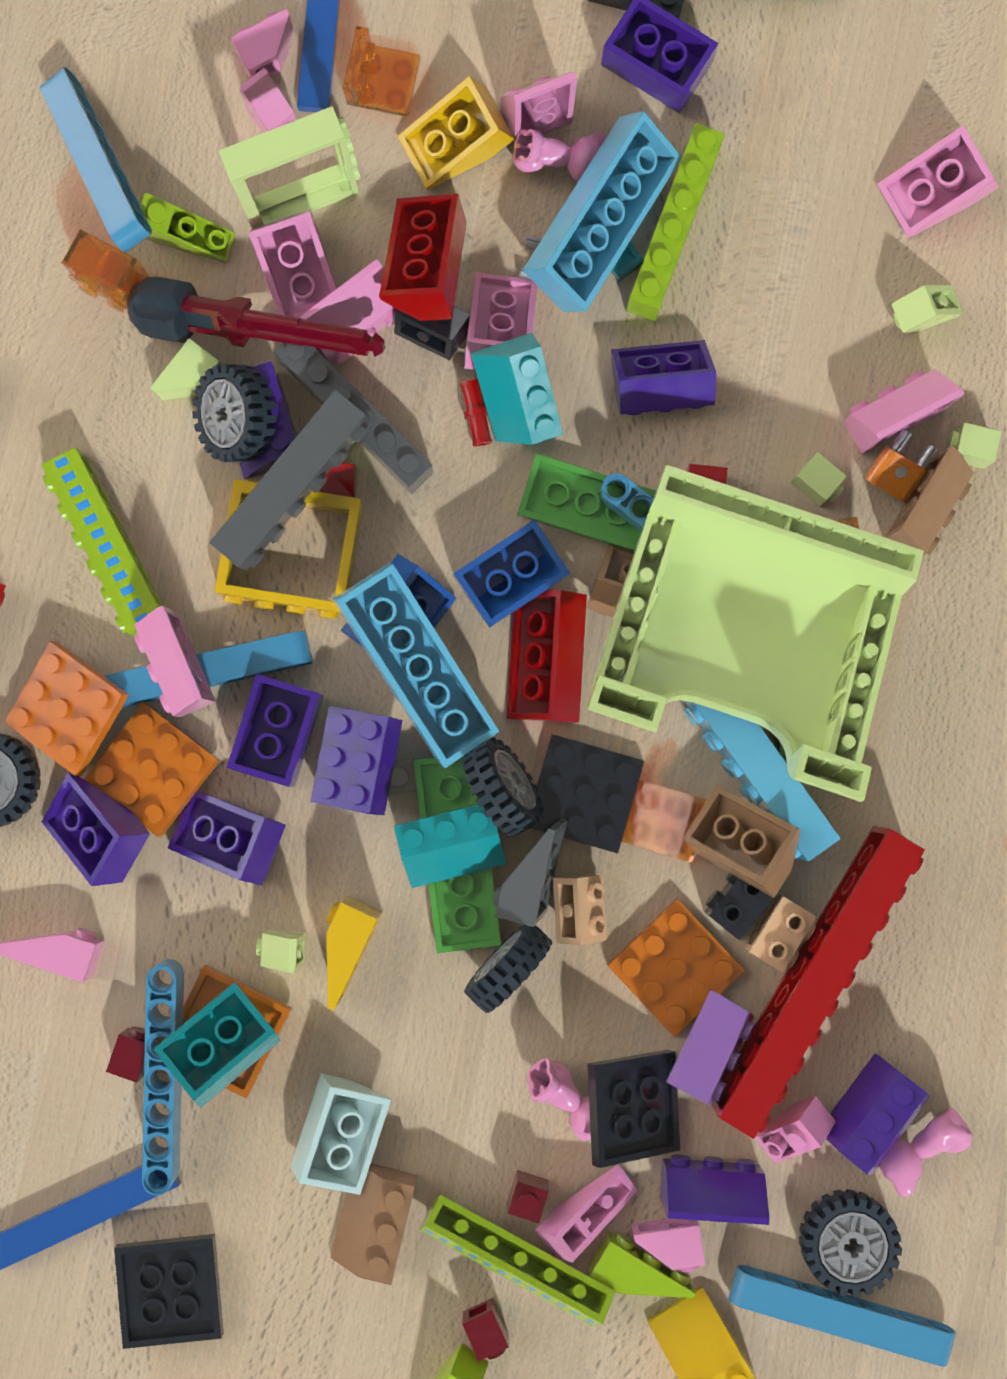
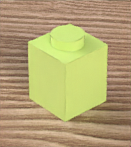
M964 422L949 433L946 448L949 446L955 447L968 465L984 469L995 462L1002 431Z
M816 452L790 483L818 506H821L827 500L832 503L841 494L844 487L840 484L847 476L819 452Z

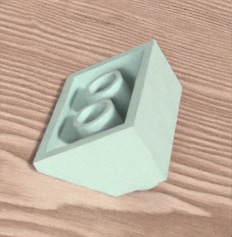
M321 1073L290 1166L298 1183L360 1195L391 1102L390 1097L353 1080Z

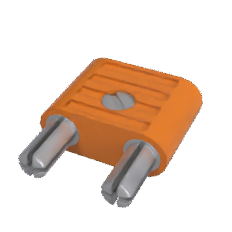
M906 429L901 430L891 446H885L864 476L868 482L904 503L908 501L929 471L926 467L938 451L935 446L929 444L917 462L902 454L900 451L912 436L911 432Z

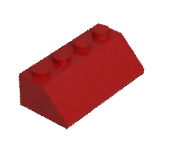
M458 193L397 198L379 297L381 301L420 321L452 319L467 224Z
M546 590L513 612L506 719L579 723L587 604L586 594L566 590Z

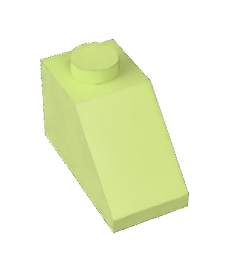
M924 285L891 304L895 312L893 314L894 321L903 333L919 332L964 314L952 285Z
M189 338L150 389L161 400L198 396L194 391L196 386H201L199 382L200 377L205 376V371L213 368L212 366L222 364Z
M268 929L263 932L262 937H258L256 944V957H261L260 966L287 973H296L304 965L306 931Z

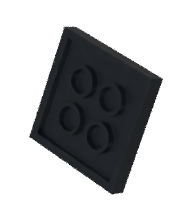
M552 734L537 783L538 791L536 792L541 796L544 816L531 829L546 833L561 818L567 819L564 838L619 853L644 760Z
M662 1050L587 1063L593 1166L603 1168L681 1151L678 1092L676 1087L666 1082L676 1062L675 1051Z
M215 1234L117 1244L114 1248L123 1349L222 1338L224 1329Z

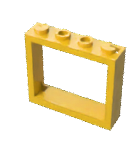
M234 479L227 520L259 482ZM312 491L304 501L306 503L305 508L348 515L335 593L336 597L351 587L364 504L360 498L322 492L314 493ZM221 553L214 593L222 596L223 602L242 605L243 600L255 602L254 607L273 610L274 605L287 607L286 612L298 615H305L306 610L318 612V617L336 620L337 615L342 616L333 601L229 585L233 563Z

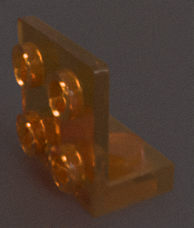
M356 26L343 84L347 105L405 117L408 116L420 64V55L376 46L374 42H371L369 28Z
M639 780L622 842L675 859L693 862L695 853L682 838L707 800Z

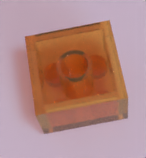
M81 229L61 262L70 272L68 277L79 284L78 288L93 298H96L97 295L106 298V303L122 313L125 309L127 310V301L132 287L145 278L150 277L138 259Z

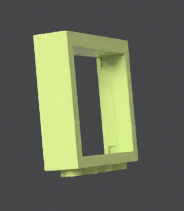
M333 106L218 151L252 229L309 209L311 211L320 209L359 193L356 180L361 179L353 153L354 148L350 140L351 135L344 117L337 118ZM333 145L337 165L253 197L246 182L247 178Z

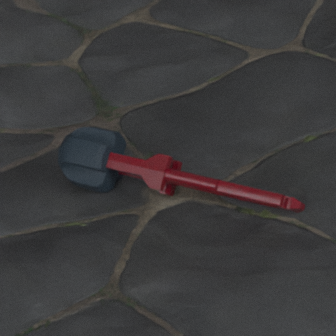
M147 277L132 287L127 301L129 320L142 335L155 339L185 343L195 332L224 337L231 345L244 347L251 337L368 356L371 351L374 357H376L385 350L384 339L377 332L372 337L365 329L250 310L252 306L250 298L235 297L228 300L199 297L192 283L180 280Z

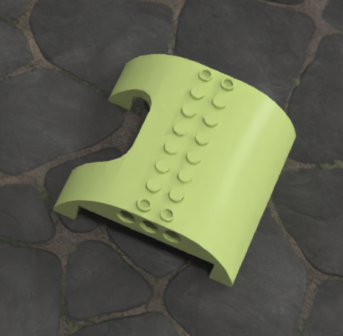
M666 465L622 588L596 670L587 710L656 733L664 706L668 702L682 700L712 708L756 723L771 731L779 739L785 750L787 772L792 779L862 802L865 799L872 770L871 766L862 764V759L901 598L917 581L924 551Z

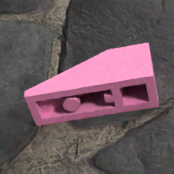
M77 928L76 931L0 942V955L79 982H84L93 976L104 940L95 938L96 933L93 931Z
M616 1165L558 1205L535 1231L553 1256L573 1263L635 1195L637 1189L621 1166Z

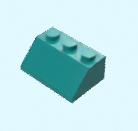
M533 333L470 353L496 442L533 445L563 435L542 348Z
M476 804L394 826L401 859L412 888L506 864L498 828L492 823V817L488 818L484 814L485 809L483 806L480 807Z
M234 982L153 1050L191 1099L202 1108L281 1040Z

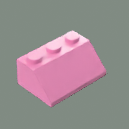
M376 259L299 318L365 329L373 337L374 333L385 325L392 326L395 324V312L398 309L380 300L379 293L384 268ZM316 348L331 365H334L336 362L341 364L352 355L350 353Z
M936 369L925 375L921 370L905 379L906 385L896 389L895 385L890 386L877 395L879 399L869 404L865 400L850 409L851 415L844 421V424L860 453L864 454L899 435L902 429L909 430L944 411L964 395L962 388Z
M160 606L134 625L138 633L134 635L135 642L141 653L146 652L150 661V664L147 665L148 673L153 682H158L163 692L160 695V701L167 713L171 712L172 716L182 717L216 702L178 612L165 606Z

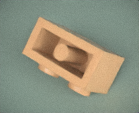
M576 874L554 877L557 943L584 945L607 940L603 875Z
M777 893L745 944L744 949L783 973L785 968L790 969L796 962L799 952L796 950L803 940L807 941L813 934L816 927L814 921L817 917Z

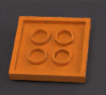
M50 641L4 723L74 776H81L87 769L129 694L60 643Z
M142 702L84 779L132 811L145 828L154 835L162 837L219 763L220 759L148 703Z
M677 898L607 963V966L674 1038L699 1015L710 990L721 994L745 971Z
M208 965L203 966L183 1006V1024L235 982L279 1036L292 1007ZM272 1048L225 1088L247 1099Z

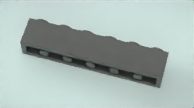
M282 343L274 351L279 363L321 405L326 402L336 389L369 418L370 422L367 425L369 430L359 443L411 495L434 473L432 464L314 347Z
M335 389L209 543L238 568L246 571L249 567L255 568L265 555L263 550L270 542H277L284 534L286 529L283 526L291 517L296 518L306 507L304 501L311 492L317 493L327 481L325 476L333 466L337 468L344 462L348 456L346 450L354 441L358 443L367 434L369 418Z

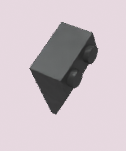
M561 818L551 826L512 874L504 881L502 887H497L493 900V905L497 906L495 917L534 927L547 913L567 819Z

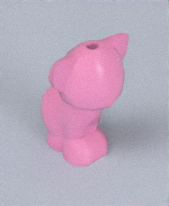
M522 129L519 131L514 144L512 160L515 166L522 172L539 171L544 166L563 167L567 165L570 176L578 182L607 136L602 133H593L589 137H580L570 148L564 142L554 138H547L539 131Z
M547 1058L539 1060L535 1065H532L527 1077L532 1100L540 1103L549 1101L556 1108L569 1111V1125L574 1134L581 1140H590L589 1096L581 1097L573 1083L568 1067L561 1062L551 1061Z
M949 1108L931 1120L926 1128L915 1135L911 1143L899 1138L879 1165L880 1170L894 1184L899 1196H909L915 1191L916 1182L923 1174L922 1159L932 1158L946 1151L956 1153L968 1149L972 1142V1132L954 1109Z

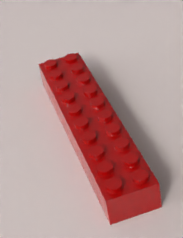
M877 826L871 828L817 919L813 934L802 944L798 951L799 955L796 962L786 971L755 1023L756 1026L748 1042L745 1041L739 1050L741 1058L734 1072L728 1071L723 1081L727 1084L725 1093L720 1102L714 1100L712 1104L714 1111L721 1120L752 1139L756 1137L758 1132L762 1133L766 1129L771 1118L769 1115L775 1103H781L787 1093L788 1087L786 1084L792 1074L797 1075L803 1067L805 1061L803 1056L809 1045L814 1046L819 1040L822 1033L820 1028L826 1017L830 1018L836 1011L839 1004L838 996L843 988L847 989L852 984L856 976L854 969L860 959H866L873 947L871 941L876 932L882 931L887 925L890 918L888 912L894 902L898 903L903 898L907 889L905 883L910 875L916 874L922 866L924 859L921 856L925 849L890 828Z

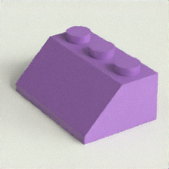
M710 990L666 1082L709 1106H712L714 1100L720 1102L727 1087V1084L723 1081L728 1071L734 1072L740 1061L741 1053L738 1052L743 1040L749 1041L756 1024L752 1022L754 1016L751 1012Z

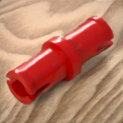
M478 379L464 381L460 383L466 408L463 414L464 419L469 422L473 441L472 445L473 447H480L491 444L493 441L486 417L488 413L486 407H484Z

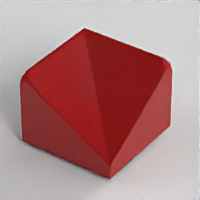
M342 463L337 468L333 466L325 476L327 481L321 488V492L355 498L357 475L355 464Z

